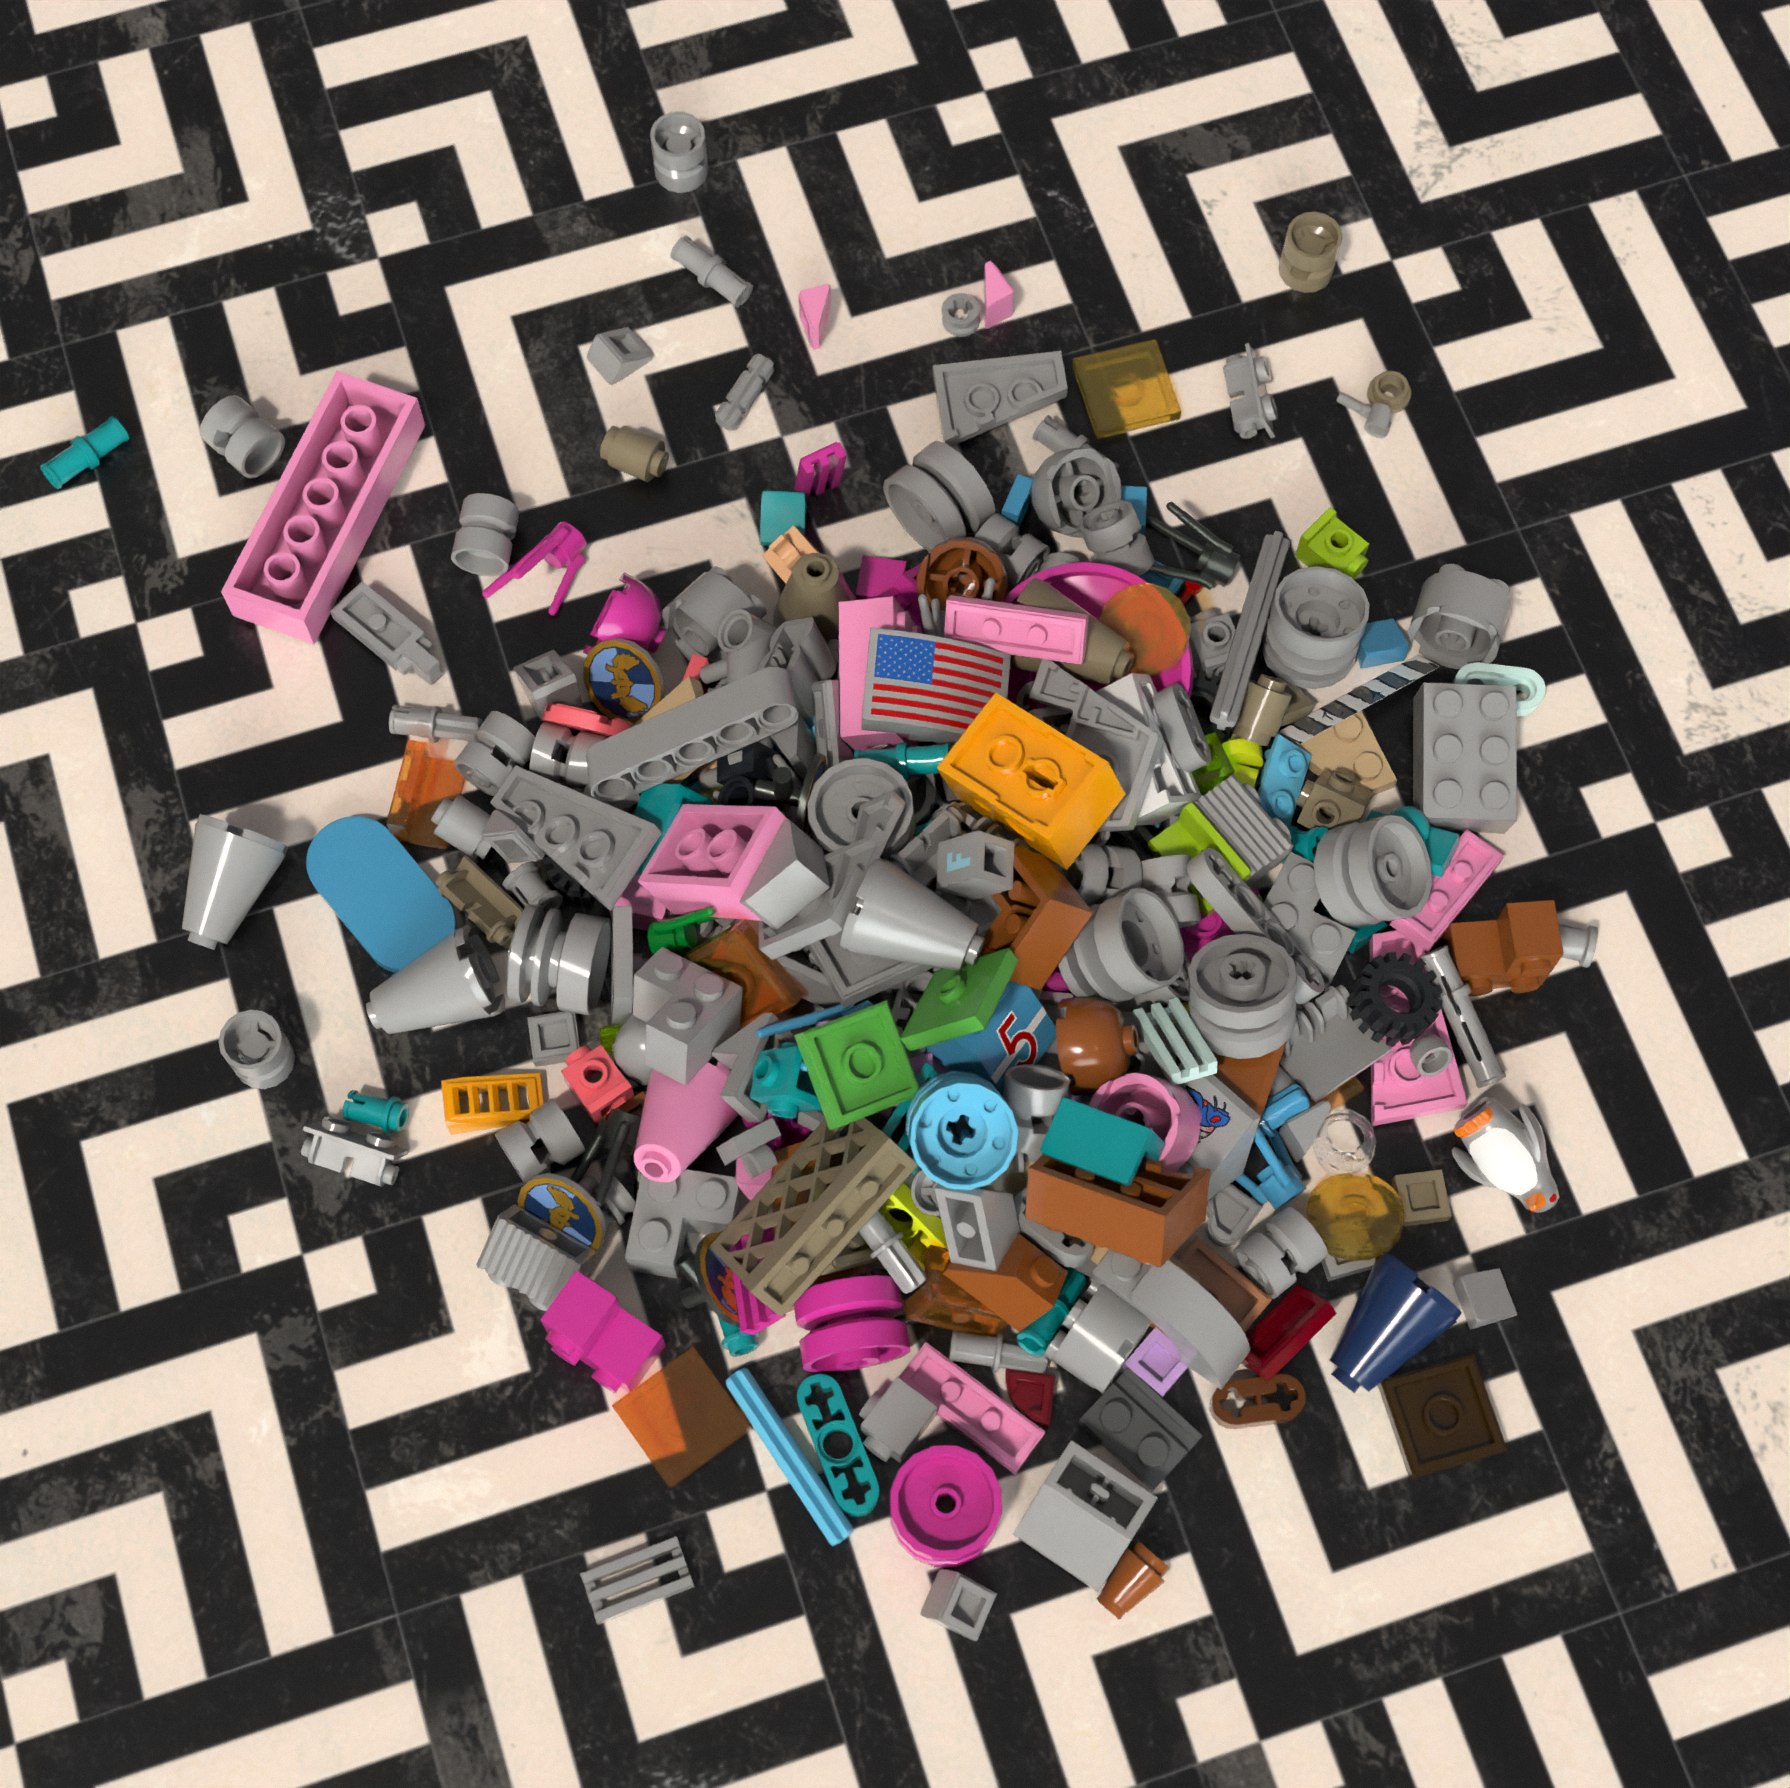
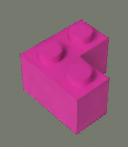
M575 1270L540 1319L548 1333L545 1339L552 1345L551 1350L573 1366L579 1360L583 1361L595 1370L591 1377L613 1393H616L621 1387L632 1395L666 1346L661 1334L623 1310L616 1296L577 1270Z

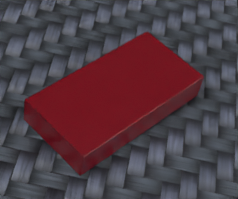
M1298 1284L1246 1335L1250 1345V1352L1241 1364L1269 1381L1337 1314L1329 1301Z

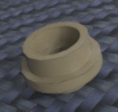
M1385 371L1371 380L1367 390V398L1372 406L1376 403H1384L1389 406L1392 414L1398 413L1408 405L1411 398V388L1407 379L1402 374L1396 371ZM1383 392L1392 393L1395 397H1388Z

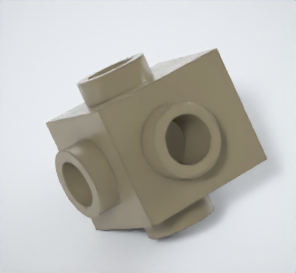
M1323 769L1316 782L1307 779L1296 801V805L1303 807L1297 823L1305 826L1306 831L1314 827H1325L1331 830L1341 825L1355 822L1360 823L1374 793L1358 786L1357 781L1346 773L1340 771L1329 772Z

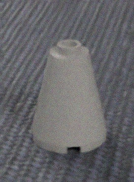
M200 814L195 824L182 929L190 932L187 941L215 950L217 942L228 944L285 858L288 847L284 843L247 828L241 829L229 825V822Z
M876 858L867 871L856 894V897L859 899L854 913L849 912L846 919L840 947L853 953L961 971L965 963L974 966L985 941V938L977 935L980 925L889 860Z
M466 925L454 930L370 992V1002L366 1003V1011L376 1029L383 1028L387 1034H394L494 1017L505 1011L504 994L495 997L493 984L500 981L496 967L478 934L468 937L471 929L470 926Z

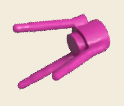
M559 522L535 548L482 592L483 597H490L514 577L516 579L522 578L544 559L554 568L560 569L563 565L568 567L548 611L550 615L555 616L576 572L586 561L580 554L586 546L585 538L572 525L566 522Z

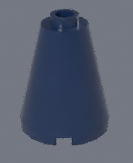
M1384 1252L1379 1259H1376L1329 1359L1336 1366L1331 1375L1353 1393L1360 1386L1370 1392L1454 1325L1462 1314L1441 1292L1433 1286L1427 1285L1417 1277V1273L1387 1252Z

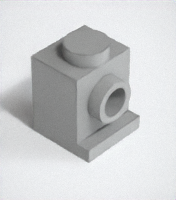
M1206 610L1193 616L1190 624L1186 625L1185 631L1191 646L1193 668L1196 675L1198 670L1206 671L1204 679L1211 681L1214 674L1220 678L1222 676L1236 629L1229 613L1217 616L1214 610ZM1219 639L1220 642H1213L1212 640Z

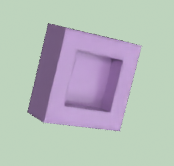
M1156 1327L1122 1367L1125 1370L1127 1367L1131 1369L1161 1398L1164 1397L1188 1368L1180 1361L1179 1352L1171 1339Z

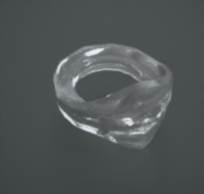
M1334 1109L1328 1113L1312 1143L1313 1151L1319 1166L1333 1179H1344L1358 1174L1370 1163L1374 1156L1376 1137L1373 1126L1365 1116L1351 1109ZM1340 1120L1349 1121L1361 1129L1364 1134V1143L1357 1147L1355 1153L1342 1152L1333 1148V1141L1328 1136V1127L1333 1122Z

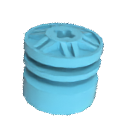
M951 1071L931 1078L916 1091L907 1108L905 1130L915 1161L929 1179L947 1188L972 1190L990 1184L1007 1170L1016 1153L1018 1129L1011 1108L991 1082L974 1073ZM960 1115H965V1119L971 1128L969 1131L961 1130L958 1137H954L947 1123L948 1121L957 1122Z

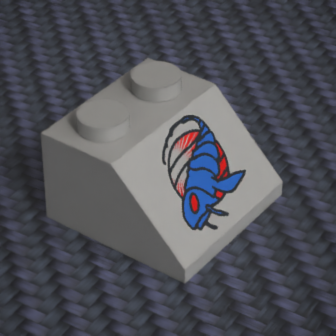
M1181 1062L1178 1065L1180 1071L1185 1070V1067ZM1213 1074L1178 1084L1187 1091L1194 1103L1199 1106L1202 1112V1120L1196 1148L1185 1164L1178 1169L1177 1173L1193 1175L1194 1167L1210 1169L1207 1200L1243 1175L1261 1117ZM1142 1120L1141 1125L1145 1126V1122Z

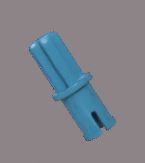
M1293 1084L1267 1100L1258 1126L1264 1136L1273 1137L1276 1128L1309 1109L1311 1106L1310 1101L1303 1089L1298 1084Z

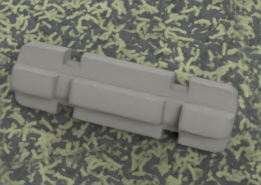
M756 354L751 358L746 366L749 370L742 372L726 396L728 401L722 402L715 413L716 423L720 427H724L728 431H733L738 427L743 419L741 414L747 413L763 389L761 384L766 383L774 372V363L770 358L764 357L761 354Z

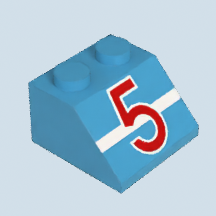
M1009 981L986 1029L927 1046L925 1054H932L933 1059L951 1071L974 1073L991 1082L1002 1095L1006 1071L1017 1065H1037L1056 1039V1026L1030 987Z

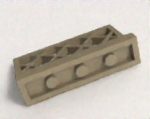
M865 1117L851 1122L848 1135L838 1139H834L835 1133L841 1127L829 1130L824 1119L709 1246L742 1280V1284L779 1317H782L918 1166L899 1146ZM864 1146L863 1149L859 1152V1147ZM844 1152L842 1165L829 1168L831 1155ZM816 1160L814 1173L801 1177L805 1166L810 1161ZM831 1183L825 1190L826 1184ZM811 1189L808 1203L795 1206L798 1192ZM782 1197L780 1211L767 1214L769 1206L777 1198ZM798 1220V1221L791 1227L792 1222ZM777 1226L774 1241L761 1244L764 1229ZM749 1234L745 1249L730 1252V1249L743 1235ZM763 1258V1260L757 1265L758 1259Z

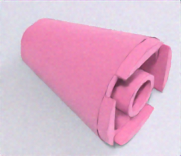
M719 1061L716 1066L707 1062L686 1085L652 1069L648 1080L634 1152L635 1165L645 1177L658 1182L675 1180L736 1119L738 1113L720 1097L731 1072L727 1066Z

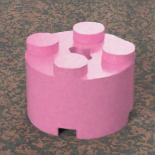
M1141 1073L1125 1074L1103 1084L1093 1095L1089 1106L1140 1125L1143 1120L1145 1127L1151 1128L1166 1143L1159 1161L1163 1162L1162 1170L1177 1172L1193 1154L1198 1143L1202 1112L1185 1089L1180 1085L1171 1084L1166 1079ZM1143 1157L1139 1167L1146 1168L1148 1158Z

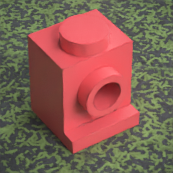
M588 1045L582 1046L566 1058L565 1063L567 1067L561 1070L563 1079L596 1127L599 1125L600 1119H603V1116L610 1113L611 1108L616 1109L634 1097L632 1086L621 1074L602 1045L593 1050ZM597 1071L603 1073L602 1078L598 1082L590 1083L585 1080Z

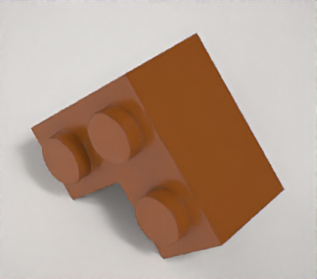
M1014 846L1013 889L991 895L1002 910L983 937L985 941L980 955L985 956L1009 948L1019 960L1009 981L1041 990L1093 912L1051 859L1045 855Z
M1554 900L1507 903L1497 920L1450 923L1441 938L1442 946L1447 945L1449 948V954L1463 984L1468 983L1472 990L1468 994L1469 996L1485 995L1497 988H1511V991L1515 993L1534 991L1544 983L1564 954Z

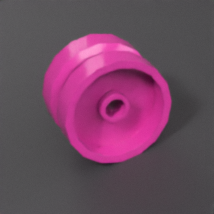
M859 1276L809 1287L793 1304L796 1325L811 1331L799 1341L803 1370L829 1373L868 1368L899 1359L910 1352L906 1323L891 1318L903 1308L901 1290L891 1276Z
M956 1445L932 1446L914 1454L898 1470L890 1491V1524L899 1545L915 1560L932 1567H958L976 1559L992 1542L1002 1513L1001 1488L992 1468L976 1453ZM942 1498L953 1500L952 1508L955 1509L952 1512L942 1513L937 1509L936 1506L941 1503Z

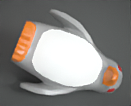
M1482 1098L1457 1121L1453 1129L1470 1153L1468 1154L1458 1147L1452 1149L1453 1157L1459 1167L1471 1179L1485 1186L1506 1191L1518 1198L1526 1209L1534 1213L1552 1209L1557 1204L1559 1192L1551 1174L1546 1153L1545 1137L1542 1126L1527 1106L1524 1104L1519 1105L1518 1108L1523 1120L1522 1122L1495 1098Z

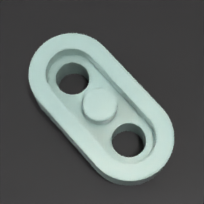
M1480 662L1464 665L1458 671L1452 683L1516 686V690L1523 692L1526 696L1525 700L1516 699V716H1527L1535 712L1546 693L1542 677L1529 668Z

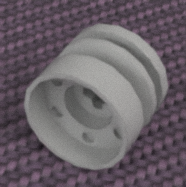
M1325 567L1302 568L1284 577L1275 591L1270 617L1267 620V626L1263 635L1262 654L1267 666L1277 677H1281L1297 687L1309 689L1330 687L1344 679L1354 665L1359 649V641L1363 637L1369 618L1370 604L1364 589L1352 577L1336 569Z
M1135 888L1112 896L1102 904L1088 906L1093 914L1058 964L1063 979L1076 997H1099L1110 1001L1113 1005H1117L1119 1002L1131 1000L1135 995L1147 994L1171 985L1181 974L1184 964V947L1178 924L1168 906L1149 890Z
M527 904L521 913L509 947L507 992L510 1001L526 1002L531 993L533 1005L543 1006L552 988L556 987V1001L559 1010L592 1015L597 1007L607 971L611 944L610 918L576 913L568 926L567 932H565L561 909L550 908L545 916L543 906Z

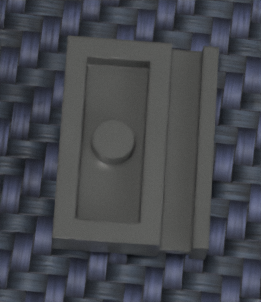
M1128 1367L1078 1422L1152 1492L1202 1437L1193 1426Z

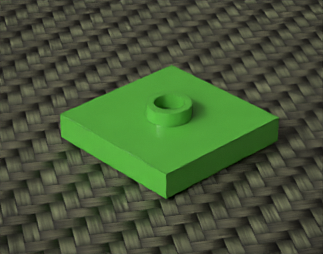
M1007 948L979 957L974 966L965 963L961 971L950 969L935 971L900 1040L909 1051L986 1029L1019 960Z
M887 1000L794 1035L829 1130L839 1128L912 1099L920 1088L904 1044L900 1040L901 1036Z

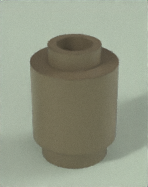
M626 425L621 428L612 426L607 431L600 449V457L607 460L610 467L645 482H650L654 476L660 477L669 459V453L665 452L664 441Z
M1264 674L1260 675L1258 681L1250 679L1233 733L1247 741L1268 746L1271 737L1277 736L1292 697L1290 693L1284 691L1287 683Z

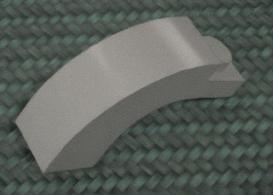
M1109 1250L1092 1271L1093 1279L1096 1282L1105 1285L1145 1315L1171 1339L1179 1352L1180 1361L1219 1389L1222 1390L1249 1354L1250 1345L1248 1339L1231 1314L1206 1289L1171 1261L1167 1260L1159 1268L1154 1265L1140 1263L1132 1257Z

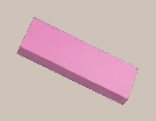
M950 595L946 600L944 638L972 643L1005 654L1082 665L1085 660L1089 614Z
M1466 829L1459 838V846L1443 877L1431 874L1432 884L1429 899L1422 911L1410 918L1391 921L1390 925L1426 952H1429L1446 931L1449 924L1456 919L1499 866L1505 855Z
M927 1342L924 1343L899 1376L902 1381L937 1406V1416L1015 1475L1046 1433L955 1363L949 1361L947 1357Z

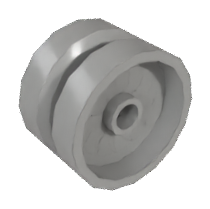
M940 441L930 443L914 456L912 466L908 464L902 466L884 480L883 490L894 516L906 532L928 552L936 545L948 539L966 537V532L970 534L977 532L996 511L993 497L975 468L961 453Z
M869 758L845 760L823 773L814 783L807 805L812 838L822 847L824 856L851 843L860 805L891 791H894L906 803L880 858L887 861L890 855H897L909 842L917 837L912 792L900 773L887 763Z
M1386 815L1372 818L1363 823L1355 822L1337 826L1326 831L1317 845L1314 859L1315 883L1321 901L1331 917L1343 926L1359 928L1374 925L1383 920L1395 921L1410 918L1420 913L1429 899L1432 884L1429 855L1425 843L1416 828L1403 817Z
M1250 934L1227 935L1206 943L1193 956L1188 969L1189 1016L1211 1051L1218 1055L1236 1059L1256 1058L1278 1050L1291 1037L1296 1023L1295 996L1297 993V973L1294 960L1284 947L1265 937Z

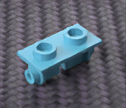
M1279 734L1275 737L1271 749L1266 750L1264 753L1265 762L1258 784L1260 787L1257 793L1261 799V807L1271 819L1278 818L1286 826H1290L1296 808V801L1300 795L1312 755Z

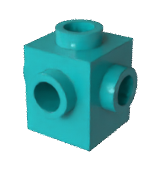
M782 1043L779 1049L759 1052L758 1061L754 1066L752 1074L753 1084L750 1099L767 1105L768 1113L782 1118L792 1119L796 1118L797 1112L822 1110L808 1071H803L800 1067L804 1061L796 1043Z

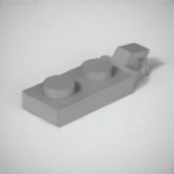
M361 581L330 611L336 622L394 670L398 669L404 675L413 670L430 685L443 674L439 667L440 662L429 653L434 647L427 640L425 632L364 582Z

